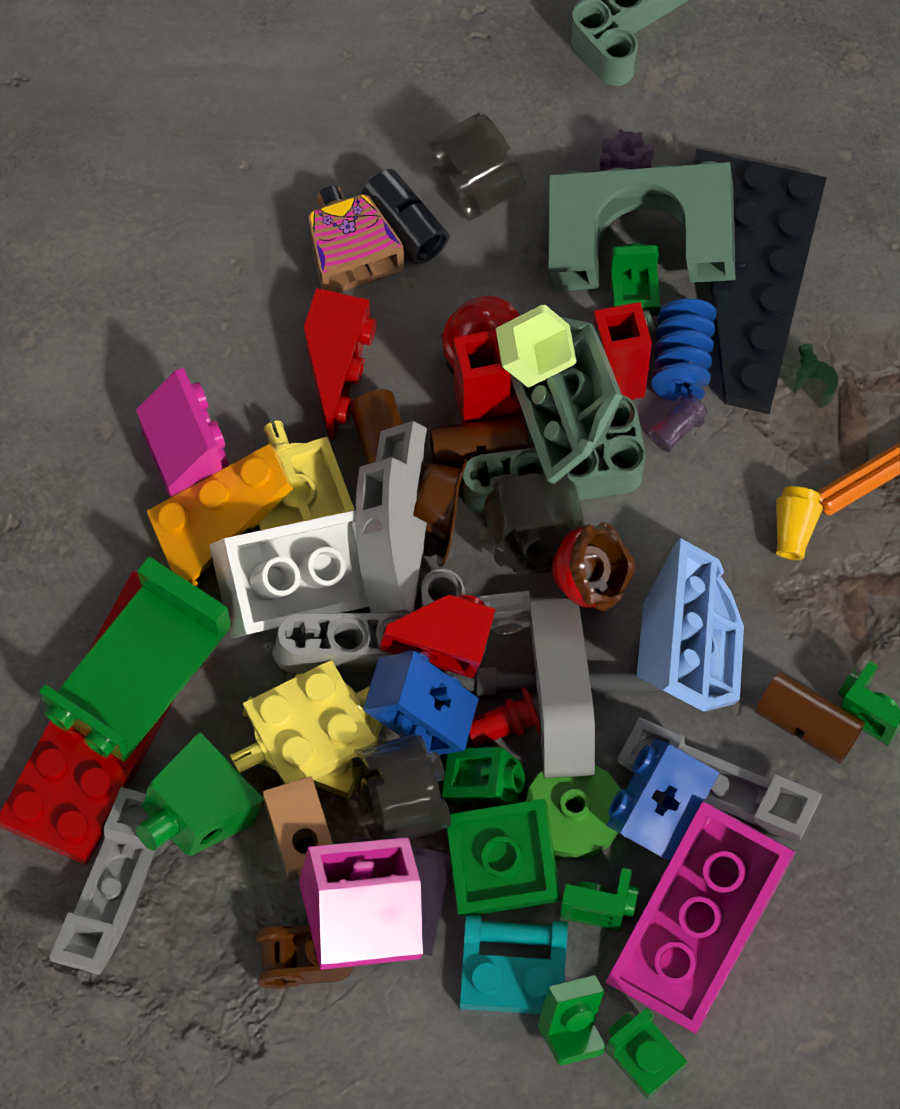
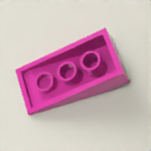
M702 802L605 983L697 1034L797 851L707 802Z

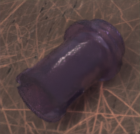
M688 394L686 397H678L675 400L676 406L657 425L648 431L654 443L665 452H670L673 446L695 426L701 427L705 424L704 417L708 414V410L701 400L693 394Z

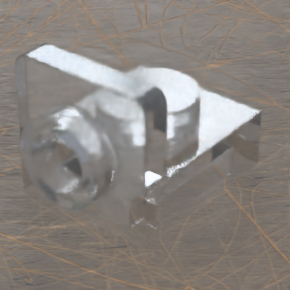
M529 591L477 596V598L485 603V606L496 609L490 631H494V633L499 635H509L521 631L523 627H530L531 601ZM486 646L482 658L486 657Z

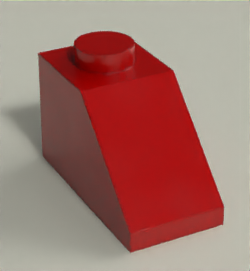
M448 594L388 624L378 650L394 655L406 650L417 651L427 656L429 662L435 667L473 679L482 661L496 609L485 606L481 599L471 595L462 594L455 597Z

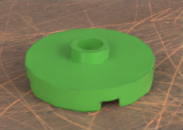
M595 765V774L592 776L544 779L542 771L528 788L526 801L544 798L547 802L555 856L568 859L569 856L575 858L582 856V859L593 857L608 848L618 835V832L606 825L611 818L608 814L609 807L621 788L610 773ZM573 800L579 801L584 806V809L581 812L573 813L566 808V804Z

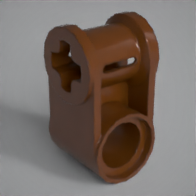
M274 926L260 929L256 932V942L261 945L262 972L257 976V985L260 987L283 989L302 984L338 982L348 977L355 967L320 970L310 926Z

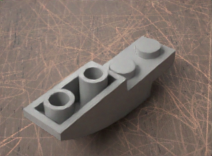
M414 421L381 431L376 462L359 467L356 491V540L361 576L371 613H412L417 595V582L421 557L424 551L423 544L427 523L413 516L417 501V488L421 462L424 457L427 428Z

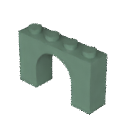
M706 161L698 165L684 166L663 164L643 169L613 168L609 171L583 173L580 171H569L564 174L550 175L548 268L554 291L599 289V248L605 230L621 215L645 208L658 209L673 215L686 229V262L690 283L736 280L734 199L730 162L717 163Z

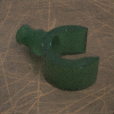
M803 344L798 348L801 356L799 360L801 367L796 376L794 394L801 388L805 380L810 378L821 379L828 387L821 399L820 408L827 406L835 396L838 375L831 365L818 360L817 355L814 354L812 344Z

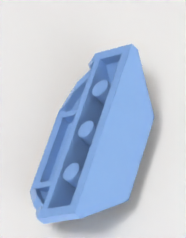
M680 538L674 544L643 603L636 677L705 712L734 705L740 700L744 625L732 592L721 577L724 574V570L720 560Z

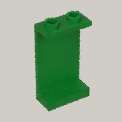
M148 557L137 570L142 586L141 589L60 689L56 692L45 684L39 691L47 709L44 714L51 722L65 731H68L72 726L86 736L83 740L93 751L105 758L111 753L123 762L128 759L232 627L228 607L151 557Z

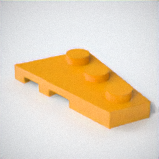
M268 444L147 510V514L171 571L196 586L198 584L196 579L213 563L209 545L224 538L241 535L246 529H254L293 490V487L277 451Z

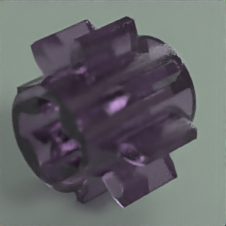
M620 129L612 141L609 139L603 140V155L600 156L599 169L607 171L613 168H626L628 170L652 168L650 161L654 157V145L645 146L642 132H624Z

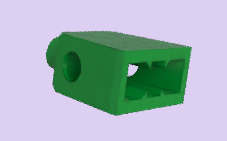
M200 732L148 786L142 806L149 817L136 826V833L142 844L149 850L154 851L171 839L184 854L193 856L254 824L264 798Z

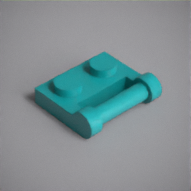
M466 915L460 1009L541 1015L548 987L565 983L568 922L553 921L552 926L481 921V916ZM480 941L551 946L550 959L479 955Z

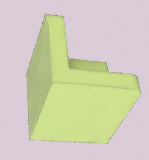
M540 305L496 328L502 367L528 388L576 363L570 325L546 305Z

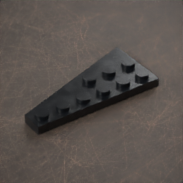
M696 149V165L706 161L717 163L730 162L733 181L736 280L710 282L714 307L717 310L714 322L719 344V363L724 404L770 414L827 177Z

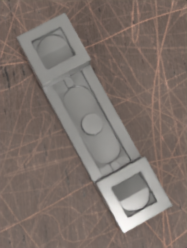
M640 717L638 718L617 758L618 763L635 773L633 771V764L638 753L644 746L651 745L654 738H657L720 772L704 802L719 808L759 831L790 839H802L822 798V793L776 774L772 780L686 745L684 736Z
M123 787L120 788L104 826L105 839L74 912L67 913L50 954L51 962L100 975L111 958L136 905L155 850H149L142 844L136 833V826L149 817L142 806L146 796L145 793Z

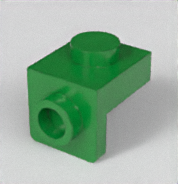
M630 243L612 249L610 276L613 307L641 302L643 311L648 310L651 316H658L661 307L657 272L658 246Z

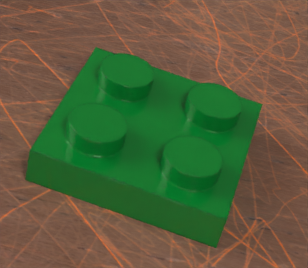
M544 798L445 815L458 915L466 917V915H480L561 901L548 805Z

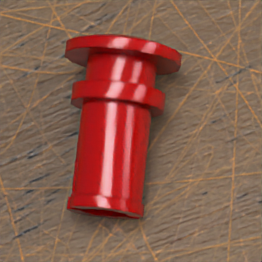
M526 687L521 688L523 699L514 702L511 698L504 700L506 705L474 716L469 733L474 748H479L483 744L515 732L519 737L525 734L523 729L535 726L537 733L541 734L539 708L534 697Z

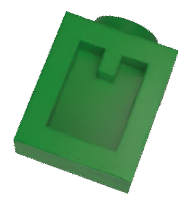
M869 661L861 674L854 669L851 671L841 686L838 695L844 698L841 705L843 709L866 722L862 730L886 746H889L900 729V709L898 704L888 695L880 692L873 693L868 689L878 669L877 664Z
M502 747L467 748L465 751L448 753L442 797L450 803L496 801L501 806L518 803L519 794L523 791L525 785L522 764Z
M622 867L617 894L607 893L605 887L591 882H579L577 886L566 884L560 919L620 931L623 915L630 917L634 915L639 887L629 885L632 869Z
M595 975L548 987L537 1026L559 1065L598 1057L604 1053L606 1045L594 1025L604 990Z
M648 1007L637 1016L632 1011H629L618 1019L608 1030L612 1037L608 1040L606 1053L646 1099L650 1098L687 1065V1060L653 1023L655 1015Z

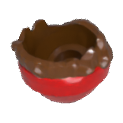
M600 522L597 526L587 524L571 531L562 541L552 561V575L558 588L573 603L585 608H596L602 612L614 607L622 599L623 592L627 590L636 570V564L629 549L624 546L615 528L606 522Z

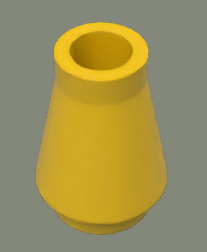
M797 486L783 488L782 496L776 499L777 556L789 560L804 559L806 547L823 510V506L819 504L820 494L818 492Z

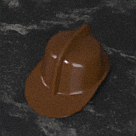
M466 458L463 459L460 467L421 462L417 501L414 506L413 516L426 522V532L438 538L437 564L439 567L445 564L452 543L458 491L467 463Z

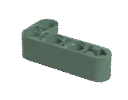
M582 0L574 7L572 12L571 46L603 82L612 86L624 85L633 79L636 69L638 43L634 34L689 0Z
M622 395L623 397L613 420L621 421L624 425L620 427L610 426L606 436L591 454L575 466L584 469L587 473L573 475L568 472L555 484L548 482L536 447L479 455L471 458L466 463L463 473V499L465 504L477 513H494L620 495L634 491L643 480L646 459L640 421L634 402ZM627 461L633 467L624 469L615 466L613 463ZM525 474H535L540 479L534 482H527L520 477ZM505 478H510L509 484H505ZM481 482H486L487 486H481Z

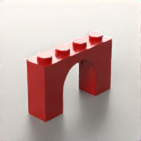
M641 302L595 310L593 325L597 329L621 394L631 400L644 398L652 341ZM496 330L454 337V394L461 422L470 423L515 416L524 417L511 380V373L502 367Z

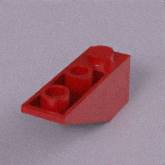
M316 288L304 324L306 350L328 439L335 440L339 424L346 425L349 420L352 398L348 397L352 384H360L365 359L361 358L364 345L371 346L373 343L377 320L371 318L369 299Z

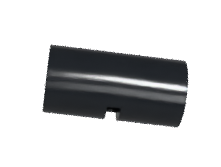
M387 169L378 173L365 185L361 194L368 195L400 239L404 251L416 264L430 261L445 248L449 241V233L394 169Z

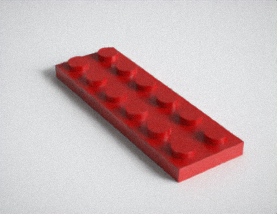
M132 571L89 651L141 589L142 586L137 572ZM173 702L125 762L111 753L107 758L99 755L84 742L85 735L72 726L68 731H65L50 721L0 811V828L87 866L104 834L105 823L120 788L128 789Z

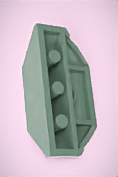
M564 317L561 318L570 325L576 363L529 388L511 374V380L547 481L553 484L587 458L606 436L623 397L596 327L589 322Z

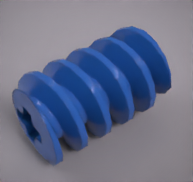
M680 299L665 304L659 310V326L656 332L657 342L655 343L654 352L656 357L653 362L654 374L652 375L651 387L661 398L674 402H695L704 398L705 392L701 387L710 383L711 374L707 369L712 364V357L709 353L713 351L714 345L710 337L715 332V325L712 321L716 318L717 312L712 304L698 299Z

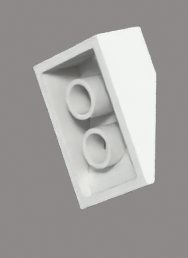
M356 510L228 537L209 545L223 605L228 607L232 625L229 629L231 639L277 629L285 618L294 614H340L369 607L359 565L356 540Z

